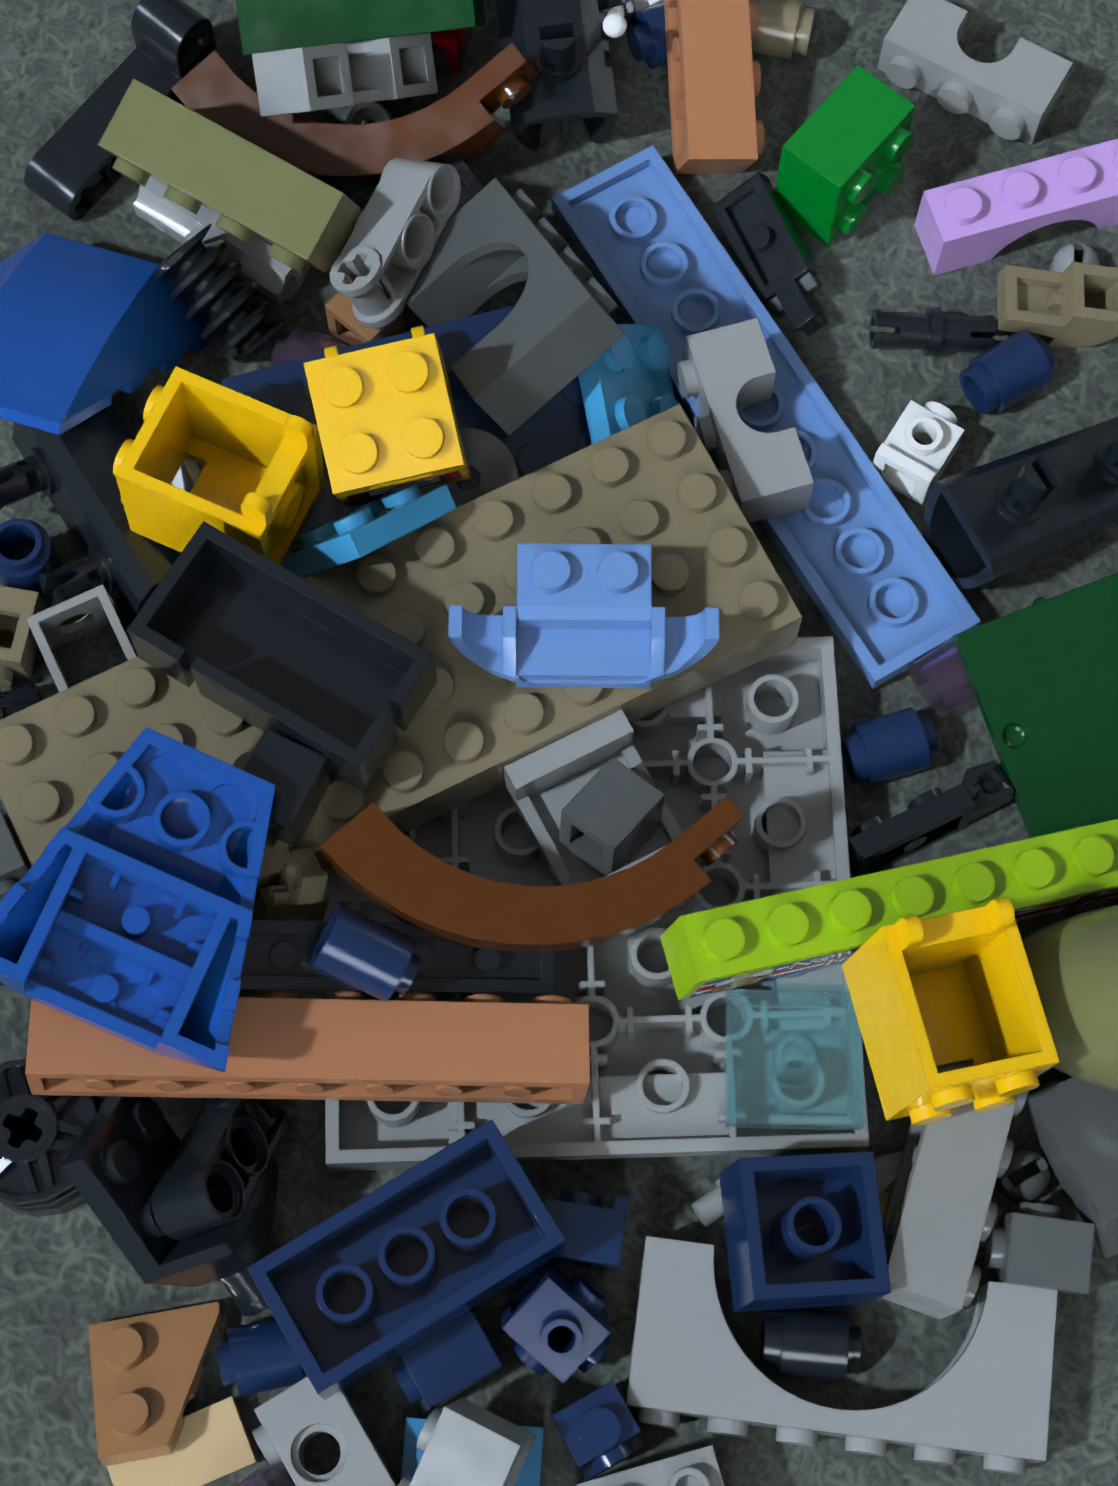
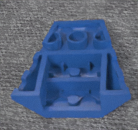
M46 232L0 261V418L61 435L111 405L112 393L117 390L131 393L143 386L147 372L154 368H159L166 372L181 363L182 352L186 349L197 353L205 349L210 341H203L200 337L205 326L200 319L192 321L186 319L185 315L190 305L185 299L172 301L170 295L175 285L171 279L159 282L155 279L154 276L160 267L159 264Z
M146 727L86 798V802L68 824L62 827L48 843L42 855L0 901V982L24 997L148 1051L225 1072L234 1014L237 1008L244 957L253 917L257 883L261 871L276 785Z

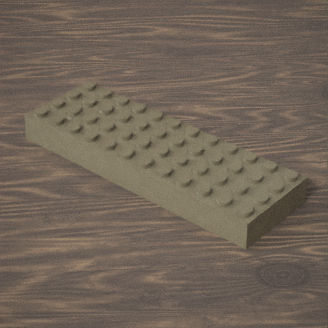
M680 404L457 507V509L361 558L304 578V580L434 654L437 684L405 731L395 725L398 743L365 792L332 773L333 779L297 848L280 840H277L274 847L265 845L256 894L258 888L278 885L288 851L292 849L314 848L316 851L315 856L322 870L328 871L332 869L331 865L321 856L320 845L372 802H375L401 832H409L505 785L504 766L619 709L623 710L631 724L796 643L802 615ZM517 543L651 544L652 607H665V617L691 616L702 612L706 607L719 608V641L705 657L678 675L650 684V689L516 687L515 682L490 674L480 668L452 645L448 637L449 605H463L466 610L481 615H503V606H517ZM136 656L0 720V797L30 863L33 865L42 855L48 843L62 827L68 824L86 802V798L146 727L243 771L264 732L202 696L195 680L189 688L143 661L139 656Z

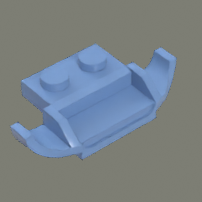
M517 543V606H503V615H481L466 610L463 605H449L448 637L452 645L471 662L490 674L515 682L516 687L650 689V684L678 675L705 657L719 641V608L706 607L702 612L691 616L665 617V607H652L651 544Z

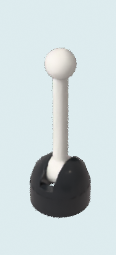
M602 0L599 11L600 13H605L603 21L604 34L611 38H618L625 33L634 20L635 5L633 0ZM623 4L626 5L627 14H624Z

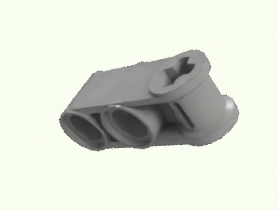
M395 157L384 167L374 193L365 209L358 216L354 230L340 256L332 265L329 274L330 283L342 296L349 297L352 301L353 314L362 326L367 328L386 326L394 321L403 311L406 299L423 267L430 260L434 246L443 228L458 206L461 183L459 174L452 165Z

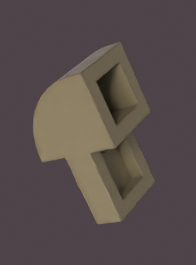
M1072 261L1065 271L1061 273L1005 265L997 275V329L1016 333L1025 331L1030 335L1047 337V345L1054 347L1085 348L1114 339L1118 336V268Z

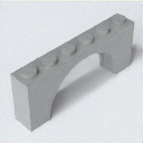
M646 1236L643 1246L625 1403L628 1409L639 1410L637 1423L644 1425L679 1428L680 1416L708 1419L706 1432L711 1434L748 1438L749 1425L775 1428V1442L817 1447L818 1434L845 1438L844 1451L886 1456L887 1444L914 1447L913 1460L956 1465V1453L984 1456L983 1470L1025 1475L1026 1462L1046 1461L1058 1291L1000 1282H986L978 1287L972 1322L962 1345L948 1366L932 1383L912 1397L891 1406L870 1410H840L819 1406L785 1391L769 1380L744 1354L726 1323L719 1303L714 1275V1245Z

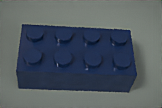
M491 1119L246 1269L315 1391L325 1400L565 1251L566 1240Z

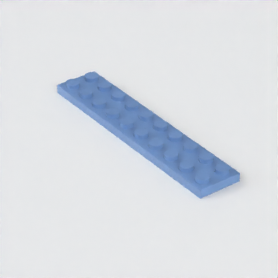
M652 145L551 198L552 212L602 287L617 303L618 306L616 308L626 323L661 325L663 339L666 341L670 352L668 366L673 392L693 423L694 417L700 414L694 396L689 398L683 396L676 371V363L683 361L686 336L758 318L776 370L770 400L748 405L738 414L747 426L759 432L772 433L795 427L814 481L808 508L760 520V523L871 689L877 688L955 643L953 635L979 626L981 621L656 148Z

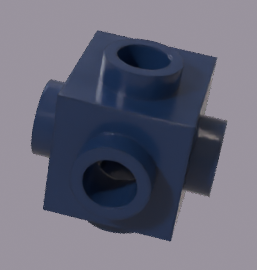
M549 1260L541 1265L501 1308V1329L516 1341L513 1344V1349L530 1369L540 1375L549 1370L564 1383L577 1368L582 1373L590 1370L606 1352L610 1341L606 1338L610 1334L608 1312L604 1308L608 1305V1301L586 1278L578 1275L572 1281Z

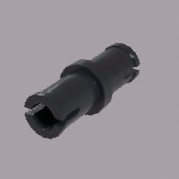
M928 307L925 313L892 312L874 309L870 319L871 326L895 328V331L892 333L869 331L871 349L923 350L924 356L936 357L940 351L982 353L993 347L996 340L995 338L970 336L972 331L996 332V319L994 315L943 314L941 308Z

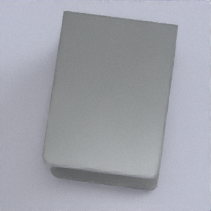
M103 584L26 618L59 692L70 688L53 648L111 624L127 661L136 657ZM87 613L83 618L74 623L59 626L73 616Z

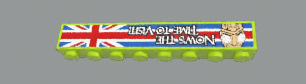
M1118 819L679 916L660 936L678 1001L844 963L880 927L895 924L901 917L917 915L919 919L984 907L993 899L1007 897L1013 905L1016 922H1021L1118 899Z

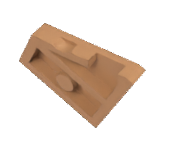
M219 1301L88 1325L97 1456L103 1467L173 1454L185 1423L183 1412L187 1403L195 1397L204 1374L202 1363L214 1332H220L223 1323V1313Z

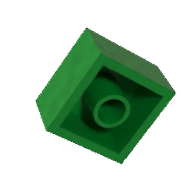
M857 65L782 146L775 192L789 218L827 247L841 231L847 236L851 235L867 215L869 210L868 201L877 192L884 196L887 195L896 186L905 171V165L901 163V160L914 137V134L909 129L915 105Z

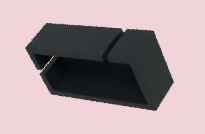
M204 521L127 629L140 659L189 688L195 680L202 696L261 731L270 730L327 756L332 773L364 792L398 743L395 725L405 731L437 684L434 654Z

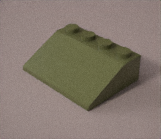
M134 78L98 144L117 158L112 167L117 172L144 187L150 177L168 186L163 197L194 215H197L201 205L220 215L215 224L217 227L247 244L253 234L272 244L267 253L269 256L299 273L305 263L322 272L331 270L332 265L340 256L351 236L358 216L363 211L341 191Z

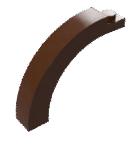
M510 43L466 82L446 97L428 107L404 117L360 125L327 123L293 113L261 116L257 87L234 60L217 50L208 55L171 89L187 108L320 181L344 185H378L384 167L395 157L453 166L486 148L508 131L494 112L501 106L507 109L520 102L530 92L532 88L530 82L540 72L523 51L515 44Z
M727 795L676 839L638 864L604 878L559 886H524L498 882L452 866L427 852L401 832L375 802H372L320 845L321 856L348 884L373 904L404 923L436 937L470 947L502 952L547 953L580 949L609 942L641 930L675 912L702 892L711 882L710 878L698 866L696 861L701 858L709 867L740 840L732 830L738 826L745 815Z

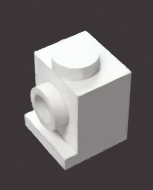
M911 400L885 442L876 451L873 465L890 488L923 505L932 486L938 481L958 449L964 429L956 425L957 417L946 406L929 401L923 407ZM913 436L928 445L919 444L914 440Z

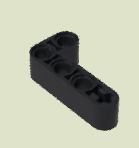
M141 0L138 3L131 21L136 49L40 148L26 169L24 176L25 186L73 221L81 220L122 176L121 173L112 168L117 158L98 144L133 78L185 106L171 88L214 50H217L210 20L182 0Z

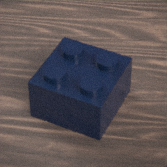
M873 1152L738 1158L719 1174L734 1312L868 1304L891 1292Z

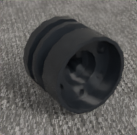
M26 1059L6 1061L0 1064V1203L10 1210L35 1217L64 1214L86 1201L61 1168V1165L96 1114L102 1102L97 1096L32 1095L25 1075ZM22 1125L27 1127H34L36 1125L43 1131L41 1138L37 1142L32 1140H25L23 1142L17 1136V1133Z

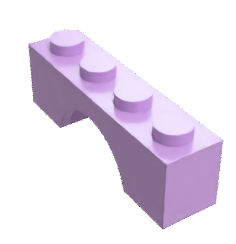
M1118 138L924 191L914 226L933 274L937 275L992 260L998 252L1011 242L1031 231L1053 223L1068 220H1086L1094 223L1098 230L1118 225Z

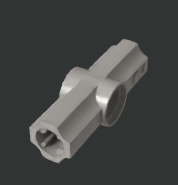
M150 177L145 187L140 185L137 199L133 204L138 217L150 223L161 232L166 233L182 245L211 223V228L204 237L203 242L208 244L223 239L227 243L218 262L222 264L239 259L242 267L236 278L242 282L254 279L257 283L255 290L277 304L281 305L284 301L290 300L302 285L305 275L310 268L309 264L305 263L299 273L269 256L267 253L272 244L253 234L247 244L215 225L220 216L219 214L201 205L197 215H194L163 197L168 188L163 183Z

